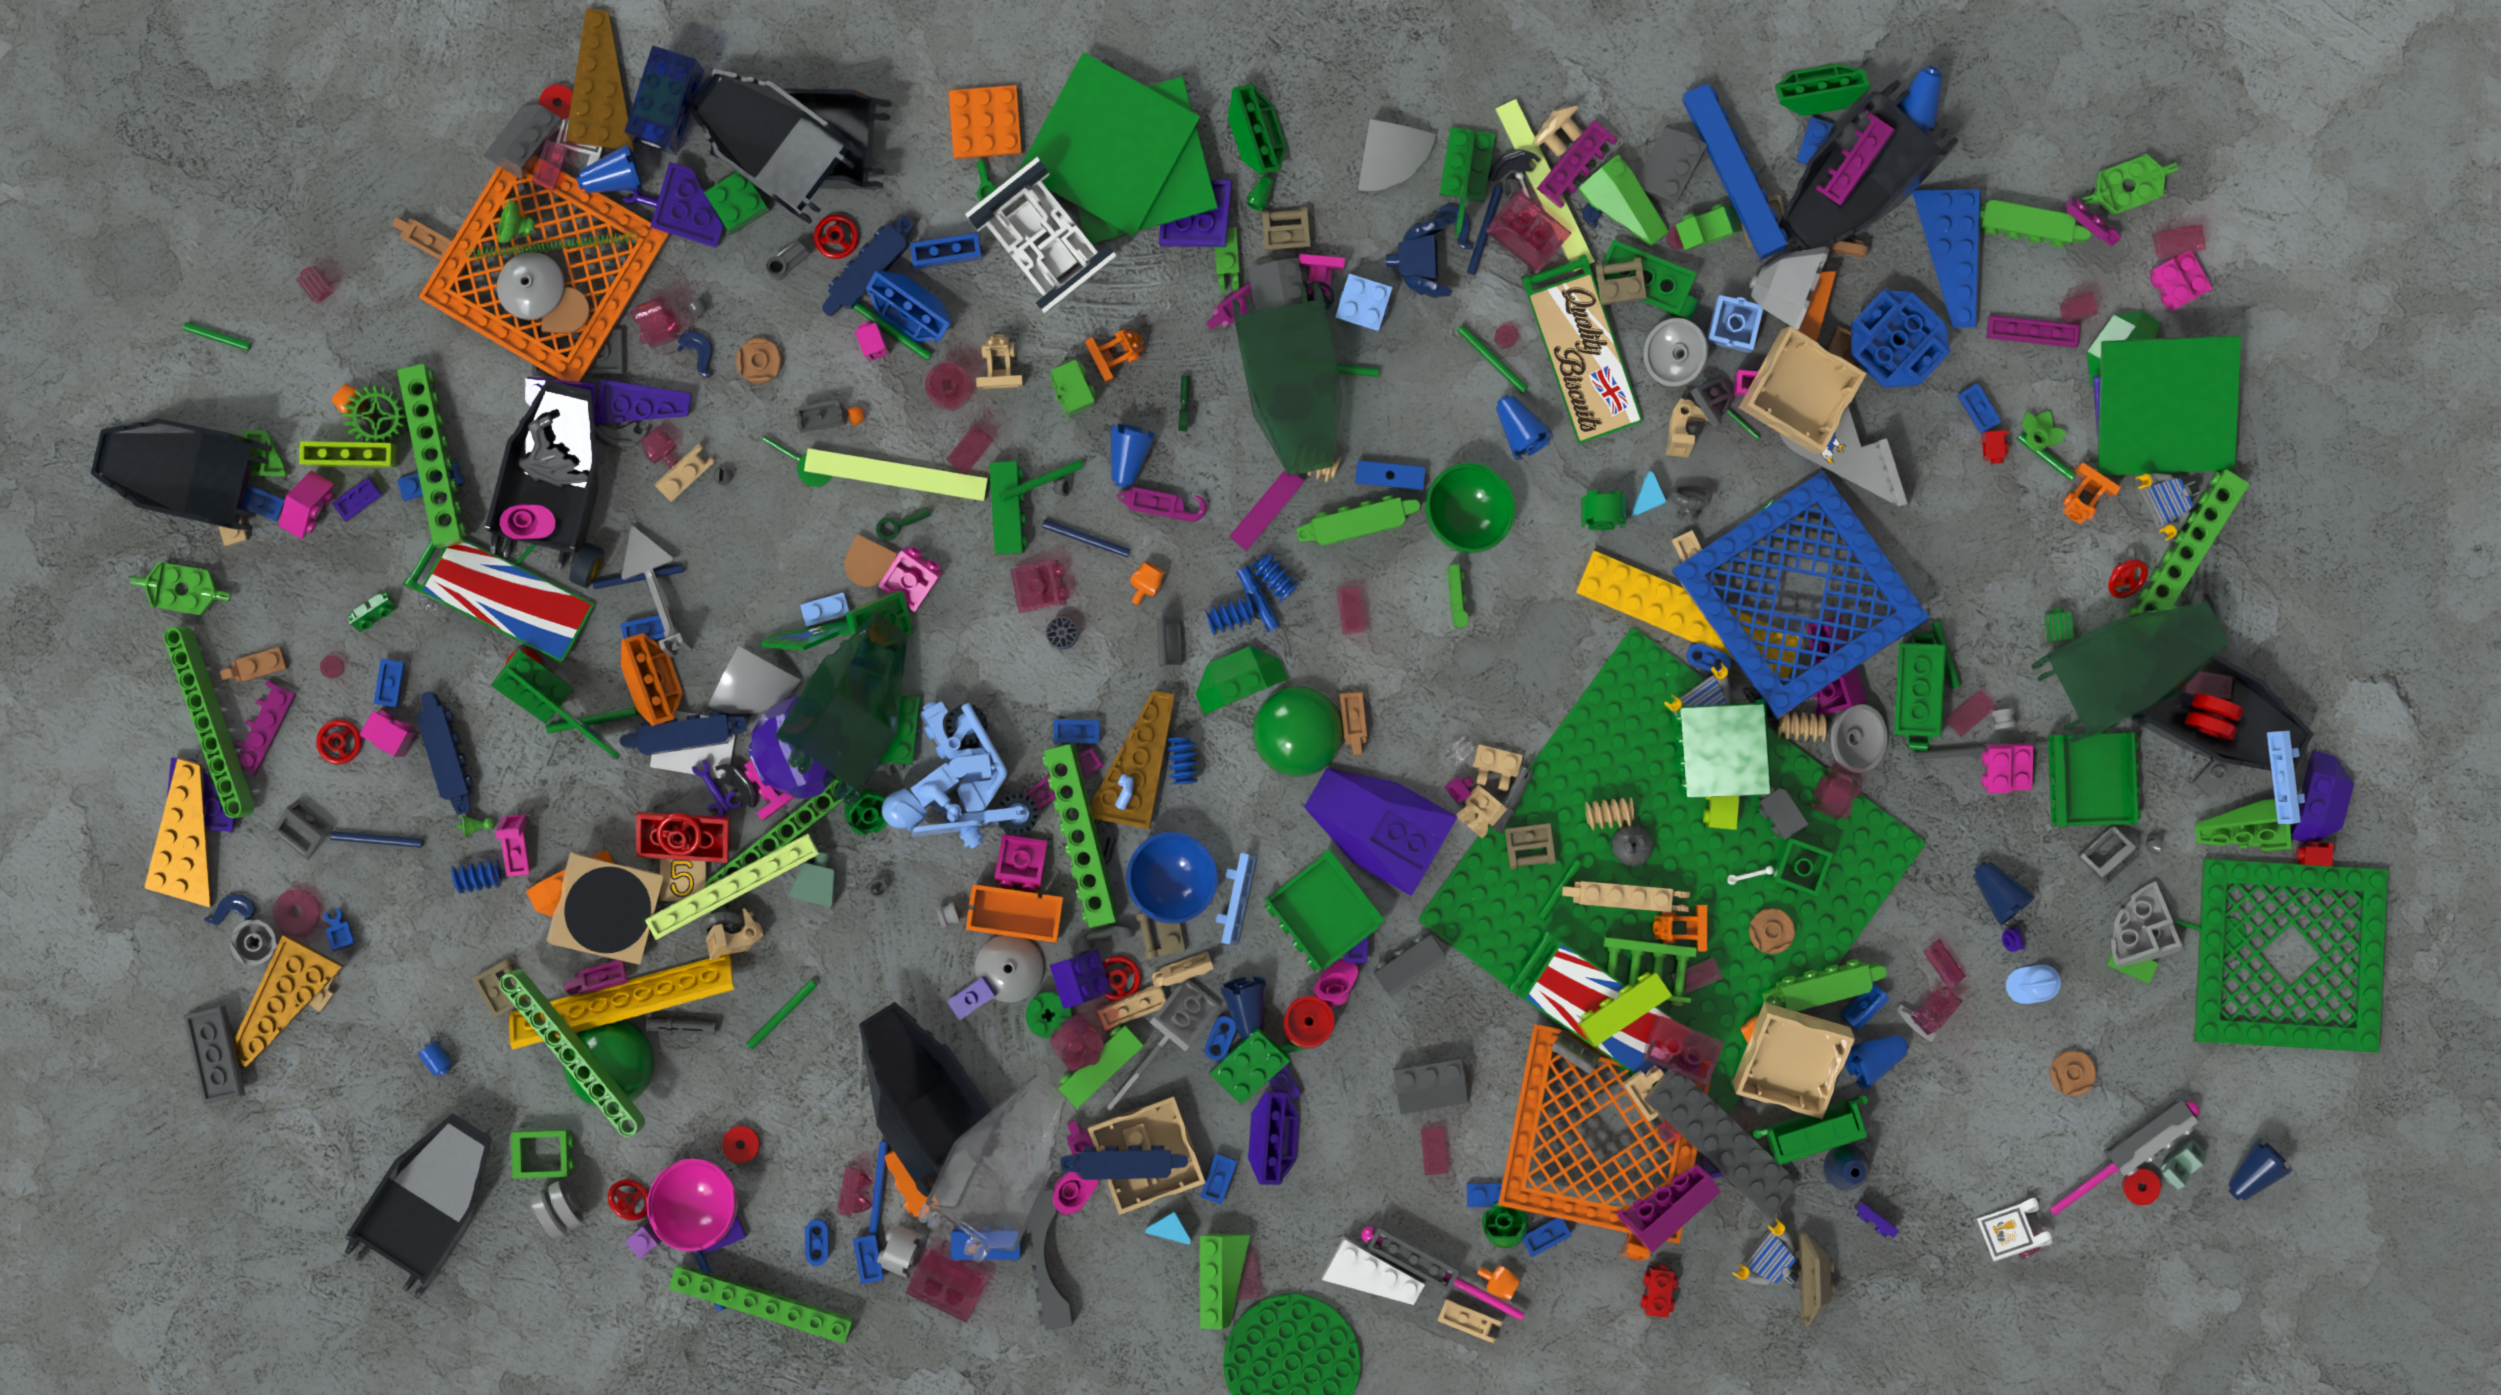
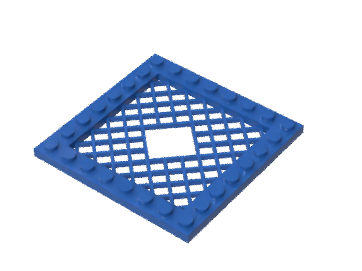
M1824 471L1672 569L1677 580L1761 698L1766 699V705L1776 719H1779L1930 618ZM1815 504H1817L1820 509L1811 508V507L1814 506ZM1805 512L1803 522L1792 520ZM1809 512L1821 514L1819 525L1807 523ZM1824 516L1827 517L1833 527L1823 526ZM1786 524L1785 534L1774 532ZM1790 524L1802 526L1801 537L1788 535ZM1806 527L1818 529L1817 540L1804 538ZM1822 530L1834 532L1833 543L1820 541ZM1838 534L1847 546L1836 544ZM1766 536H1768L1766 547L1754 545ZM1771 536L1784 539L1782 550L1769 547ZM1787 539L1800 541L1798 552L1785 550ZM1803 542L1816 544L1814 555L1801 553ZM1819 545L1832 547L1830 558L1817 556ZM1749 548L1747 559L1736 557ZM1835 548L1848 550L1846 561L1833 559ZM1752 549L1765 551L1763 562L1750 560ZM1768 552L1781 554L1779 565L1766 563ZM1851 552L1860 564L1849 562ZM1784 555L1797 557L1795 568L1782 566ZM1800 557L1813 560L1811 571L1798 569ZM1816 560L1829 563L1827 574L1814 572ZM1730 561L1728 571L1718 570L1719 567ZM1733 561L1746 563L1744 574L1731 572ZM1832 563L1845 566L1843 577L1830 575ZM1749 564L1762 566L1760 577L1747 575ZM1848 566L1861 569L1859 580L1847 578ZM1765 567L1778 569L1776 580L1763 578ZM1781 570L1826 578L1819 620L1774 612ZM1864 570L1873 582L1863 581ZM1711 573L1709 582L1705 576ZM1715 573L1727 575L1725 587L1713 584ZM1731 576L1743 578L1741 590L1729 587ZM1747 579L1759 581L1757 593L1745 590ZM1829 579L1842 581L1840 592L1828 590ZM1763 582L1775 584L1773 596L1761 593ZM1846 582L1858 584L1856 595L1844 593ZM1862 585L1874 587L1873 598L1860 596ZM1715 589L1724 591L1723 601ZM1878 589L1887 601L1876 599ZM1728 592L1740 594L1738 605L1726 603ZM1827 594L1839 596L1838 607L1825 605ZM1744 595L1756 597L1754 608L1742 606ZM1843 597L1856 599L1854 611L1841 608ZM1760 598L1772 600L1770 611L1758 609ZM1859 600L1872 602L1870 614L1857 611ZM1875 603L1888 605L1886 617L1873 614ZM1892 607L1895 613L1890 616V610ZM1728 608L1737 609L1736 619ZM1741 610L1753 612L1752 623L1739 621ZM1824 610L1837 612L1835 623L1822 621ZM1757 613L1770 615L1768 627L1755 624ZM1840 613L1853 615L1851 626L1838 624ZM1773 616L1786 618L1784 630L1771 627ZM1856 616L1869 618L1867 629L1854 627ZM1789 619L1802 621L1800 633L1787 630ZM1872 619L1883 620L1871 628ZM1805 622L1818 624L1816 636L1803 633ZM1821 625L1834 627L1832 639L1819 636ZM1741 626L1751 628L1749 637ZM1754 628L1767 631L1765 642L1752 640ZM1837 628L1850 630L1848 642L1835 639ZM1770 631L1783 634L1781 645L1768 643ZM1853 631L1864 633L1852 641ZM1786 634L1799 637L1797 648L1784 646ZM1802 637L1815 640L1813 651L1800 649ZM1818 640L1831 643L1829 654L1816 652ZM1834 644L1845 645L1833 653ZM1755 645L1764 646L1762 655ZM1767 647L1780 649L1778 660L1765 658ZM1783 650L1796 652L1794 663L1781 661ZM1799 653L1812 655L1810 666L1798 664ZM1816 656L1826 658L1814 666ZM1767 663L1777 665L1776 674H1774ZM1780 666L1793 668L1791 679L1778 677ZM1796 669L1807 670L1795 678ZM1781 682H1786L1788 684L1783 686Z

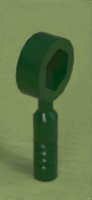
M1187 375L1181 376L1180 390L1181 409H1179L1178 431L1188 432L1189 409H1187V404L1189 402L1190 376Z
M928 508L904 517L899 522L891 518H883L876 525V533L881 539L891 541L898 536L899 527L911 525L931 516ZM890 522L895 527L893 535L885 537L881 533L882 524Z

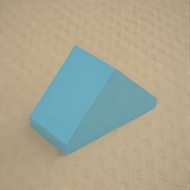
M1649 471L1645 476L1631 513L1633 517L1666 503L1653 472Z
M1175 1210L1149 1224L1145 1233L1190 1245L1191 1237Z

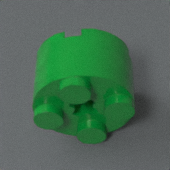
M1598 490L1587 491V496L1581 498V527L1584 528L1585 525H1588L1589 530L1599 531L1614 530L1615 525H1620V529L1627 526V499L1623 496V492L1611 491L1610 494H1601V491Z
M1047 991L1038 994L1029 1002L1025 1017L1029 1029L1035 1035L1042 1038H1055L1068 1029L1072 1021L1073 1011L1072 1007L1063 1009L1058 993ZM1046 1009H1050V1012L1055 1013L1052 1021H1049L1046 1017L1044 1018L1043 1014L1046 1013Z

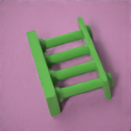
M1603 937V946L1608 947L1607 951L1610 952L1607 973L1616 978L1618 955L1621 953V949L1631 950L1632 963L1629 981L1631 987L1639 982L1637 978L1640 974L1641 956L1644 955V951L1653 952V957H1655L1654 973H1657L1661 980L1664 958H1667V954L1676 955L1678 965L1674 995L1666 1000L1671 1001V1005L1685 1006V1002L1691 1003V998L1685 997L1683 994L1687 961H1690V957H1696V947Z

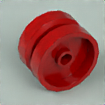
M2195 693L2191 704L2201 712H2188L2185 725L2211 736L2234 740L2237 727L2226 720H2241L2244 708L2217 697Z
M1304 996L1296 999L1288 1007L1283 1018V1030L1287 1039L1293 1045L1302 1049H1313L1321 1046L1330 1037L1334 1028V1014L1331 1007L1324 1000L1315 996ZM1306 1018H1309L1310 1021H1313V1024L1311 1026H1307L1305 1024Z

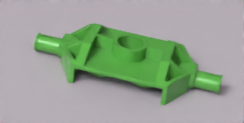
M2144 154L2136 159L2098 172L2095 192L2089 196L2082 197L2081 200L2087 206L2093 203H2100L2112 215H2116L2161 198L2164 191L2165 177L2178 172L2179 168L2176 167V162L2161 167L2149 155ZM2129 180L2133 183L2134 189L2132 192H2127L2123 189V181Z
M158 562L147 577L142 578L132 575L130 578L139 581H130V585L145 588L150 607L203 616L215 600L230 602L231 598L223 597V595L232 597L231 592L219 591L217 589L213 574L209 570ZM186 583L189 590L186 595L182 596L178 592V586Z

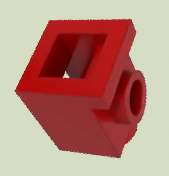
M2008 430L1989 431L1981 434L1983 461H1990V465L2004 463V458H2006V454L2009 452L2008 441L2004 440V437L2009 435Z
M2307 842V846H2297L2296 859L2299 860V865L2332 866L2333 843H2322L2321 847V843Z

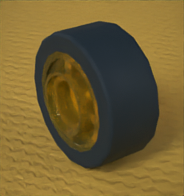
M589 542L585 543L574 560L569 576L570 582L583 588H588L600 570L604 549Z

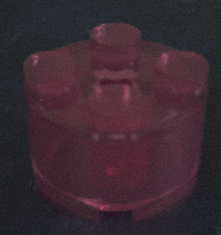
M663 296L640 304L631 311L634 322L638 323L641 330L638 332L640 340L643 344L648 343L652 348H657L680 338V335L676 334L680 332L675 314L672 308L667 309L664 303H667V300Z
M938 364L926 376L925 390L927 396L940 409L947 411L957 410L963 407L972 395L973 386L967 372L958 364ZM951 382H953L952 386L954 388L952 390L948 389L947 391H945L946 388L944 387V384H950Z
M1829 767L1827 770L1830 773L1827 776L1822 775L1814 790L1812 798L1816 799L1815 804L1811 803V807L1836 820L1842 817L1847 819L1852 811V806L1850 805L1854 797L1857 798L1860 794L1862 786L1858 784L1857 778Z
M1081 1016L1069 1017L1060 1023L1062 1026L1058 1031L1054 1030L1050 1037V1047L1071 1071L1097 1064L1103 1049V1038L1089 1021Z

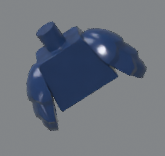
M1431 218L1423 223L1418 222L1405 233L1403 241L1398 243L1399 253L1386 254V266L1399 267V274L1404 277L1406 285L1419 295L1437 298L1448 297L1453 292L1451 289L1433 282L1439 281L1438 245L1435 234L1451 224L1448 218Z

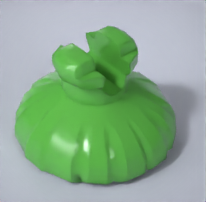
M512 200L507 201L500 218L497 238L501 243L509 242L517 233L527 237L534 230L535 222L532 218L522 217L518 204Z

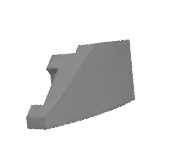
M1899 1004L1897 1011L1903 1020L1918 1034L1932 1042L1936 1034L1916 1023L1919 1014Z

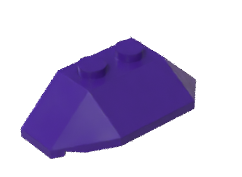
M2312 750L2301 794L2304 793L2305 803L2298 804L2301 822L2292 824L2291 839L2305 843L2317 842L2343 828L2354 783L2335 756Z
M1265 1092L1251 1112L1248 1160L1258 1183L1261 1185H1281L1283 1178L1289 1173L1296 1162L1299 1114L1289 1099L1288 1093Z

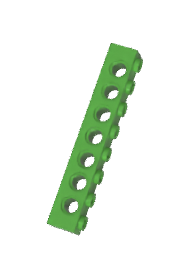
M425 364L398 369L397 372L433 545L437 548H444L465 543L464 536L467 535L465 523L461 522L460 519L462 506L460 501L456 500L455 492L458 491V486L455 478L451 476L450 470H453V463L451 457L447 456L446 448H449L447 436L443 435L442 432L444 419L442 414L438 413L437 405L440 404L437 391L433 389L432 383H435L433 370H429ZM424 386V392L416 395L417 387ZM428 407V414L424 417H420V411L423 408ZM433 429L432 437L425 439V432ZM433 451H438L437 458L435 460L430 461V453ZM442 472V479L435 483L433 481L434 475ZM446 494V502L444 504H438V498L441 495ZM451 516V523L448 526H443V519Z
M2227 469L2214 474L2210 481L2212 486L2209 491H2204L2198 500V503H2200L2196 511H2191L2186 521L2188 523L2184 530L2181 529L2174 538L2176 543L2172 550L2168 549L2161 559L2164 562L2160 569L2156 568L2149 578L2152 580L2148 588L2144 587L2137 597L2139 599L2136 607L2132 606L2125 616L2128 619L2125 624L2131 625L2137 633L2147 639L2155 636L2249 486L2248 482ZM2218 490L2224 491L2226 495L2224 501H2220L2217 498ZM2206 509H2210L2214 514L2211 521L2205 517ZM2194 528H2198L2201 531L2202 536L2200 540L2193 537ZM2183 547L2189 550L2190 555L2188 559H2184L2181 556L2180 552ZM2171 566L2177 569L2178 574L2176 578L2170 577L2168 573ZM2159 585L2163 586L2166 592L2163 598L2159 597L2156 593ZM2147 604L2153 608V615L2151 617H2148L2144 612Z
M1075 742L1044 750L1043 763L1045 768L1049 769L1051 776L1048 778L1049 786L1052 791L1054 790L1056 796L1054 806L1056 812H1060L1062 820L1060 822V830L1063 835H1066L1067 844H1065V849L1073 863L1071 873L1073 878L1077 879L1079 886L1076 889L1077 896L1084 906V910H1082L1083 920L1085 923H1088L1089 928L1116 922L1120 918ZM1060 763L1067 766L1068 772L1066 775L1059 773L1058 766ZM1066 785L1073 789L1072 797H1067L1064 794V787ZM1070 808L1078 810V819L1071 818L1069 814ZM1076 830H1081L1084 833V841L1076 839ZM1082 852L1089 854V863H1084L1081 860ZM1087 874L1095 877L1096 884L1094 886L1087 883ZM1093 896L1100 898L1102 902L1100 908L1092 904Z
M678 1263L675 1267L669 1286L671 1290L843 1344L847 1340L854 1319Z

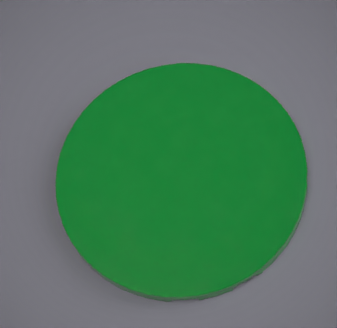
M1288 1293L1272 1296L1256 1303L1237 1320L1225 1345L1223 1369L1226 1385L1231 1395H1353L1360 1376L1361 1359L1354 1332L1345 1318L1336 1309L1315 1297Z

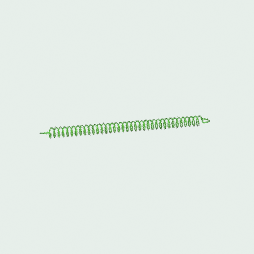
M628 232V241L626 240V242H627V243L629 242V235H636V234H629V232ZM619 234V242H618V243H620V239H621V241H622L621 234ZM602 235V244H601V242H600V245H603V241H604V244H605V245H607V242L611 245V243L609 242V239H608V235H606V237H607L606 243H605L604 237H603V235ZM585 237V246H586V244H587V246L589 247V246H590V242H591V237H589V245H588L587 239H586V237ZM572 238V247H571L570 242H569V239H568V248H569V246H570V248L572 249V248H573V245H574L575 248H577V245L581 248V246H580L579 243H578V238H576V241H577L576 247H575L573 238ZM555 240V249L553 248L554 251L556 250V247H557L558 250H560V246H561V248H562V245H561V241H560V240H559V249H558V246H557V243H556V240ZM546 241V245H547V246H546V250H545V251H547V248L549 249V246H548V242H547V241ZM512 245V254L513 252L514 254H517V251L519 254H521V252H519L518 245H516V253ZM499 246V255H498L497 250H496V247H495V256H496V254H497V256H500V253H501L502 256H504V253L502 254V252H501L500 246ZM486 248V257H487V254H488V256H489V253H488V249Z

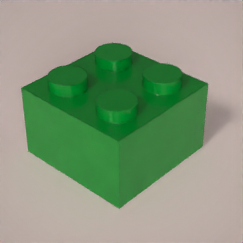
M738 172L704 192L731 235L770 212L756 187Z
M1787 838L1771 881L1818 897L1833 853L1792 838Z

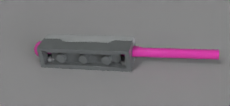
M2177 1098L2104 1150L2103 1153L2111 1164L2049 1209L2051 1213L2056 1216L2115 1172L2123 1176L2134 1174L2139 1170L2138 1166L2144 1161L2148 1163L2158 1156L2157 1152L2162 1148L2168 1149L2176 1143L2175 1139L2180 1135L2185 1136L2195 1129L2194 1125L2198 1123L2196 1117L2200 1113L2199 1106L2195 1102L2184 1103L2183 1100Z
M1377 1225L1375 1230L1373 1226H1367L1362 1230V1240L1365 1243L1369 1240L1367 1248L1448 1292L1452 1285H1455L1520 1321L1524 1317L1525 1313L1457 1277L1460 1271L1450 1263Z

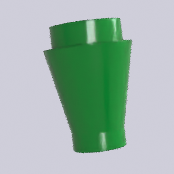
M1261 176L1258 183L1247 195L1246 205L1253 210L1263 211V208H1266L1273 180L1266 176Z

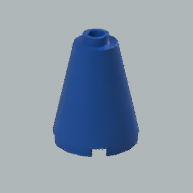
M1933 66L1921 68L1907 89L1910 92L1909 96L1899 105L1925 133H1928L1929 129L1931 132L1935 129L1943 76L1939 73L1940 70Z
M628 144L623 145L580 170V176L576 177L580 190L585 189L586 193L643 188L641 178L637 176L638 168Z
M1506 395L1498 400L1496 411L1512 455L1516 460H1522L1521 455L1526 453L1528 456L1535 454L1550 442L1548 440L1549 436L1553 438L1552 431L1515 396L1509 397V395Z
M1124 424L1111 425V479L1116 482L1115 486L1128 488L1129 485H1134L1155 439V432L1149 430L1148 433H1142L1143 428Z
M1893 1035L1852 1045L1845 1062V1067L1850 1076L1854 1074L1858 1079L1855 1081L1857 1086L1866 1090L1907 1055L1908 1043L1904 1037Z

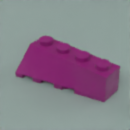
M1840 615L1838 624L1844 625L1842 617ZM1836 616L1822 621L1835 623ZM1808 624V634L1816 636L1818 624ZM1821 625L1819 636L1832 639L1834 627ZM1837 628L1835 639L1848 642L1846 630ZM1809 639L1810 651H1813L1815 640ZM1818 640L1816 652L1829 654L1831 643ZM1834 644L1833 653L1845 645ZM1816 656L1814 666L1826 658ZM1857 667L1814 695V698H1817L1818 708L1815 709L1816 717L1820 714H1829L1867 702Z
M1697 1164L1672 1179V1184L1663 1188L1660 1186L1653 1191L1654 1194L1643 1201L1640 1198L1633 1203V1207L1625 1212L1622 1209L1616 1215L1638 1241L1653 1253L1721 1191L1712 1177Z

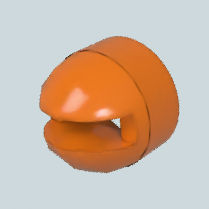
M851 407L847 409L852 426L862 423L865 418V412L862 408Z

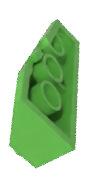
M1619 155L1602 166L1578 187L1580 193L1596 210L1600 209L1609 215L1611 220L1614 222L1618 221L1627 227L1629 232L1650 246L1669 232L1635 175Z
M2275 799L2262 800L2195 824L2197 843L2225 846L2230 843L2238 844L2239 848L2245 849L2248 846L2260 847L2262 851L2292 849L2290 824H2278Z

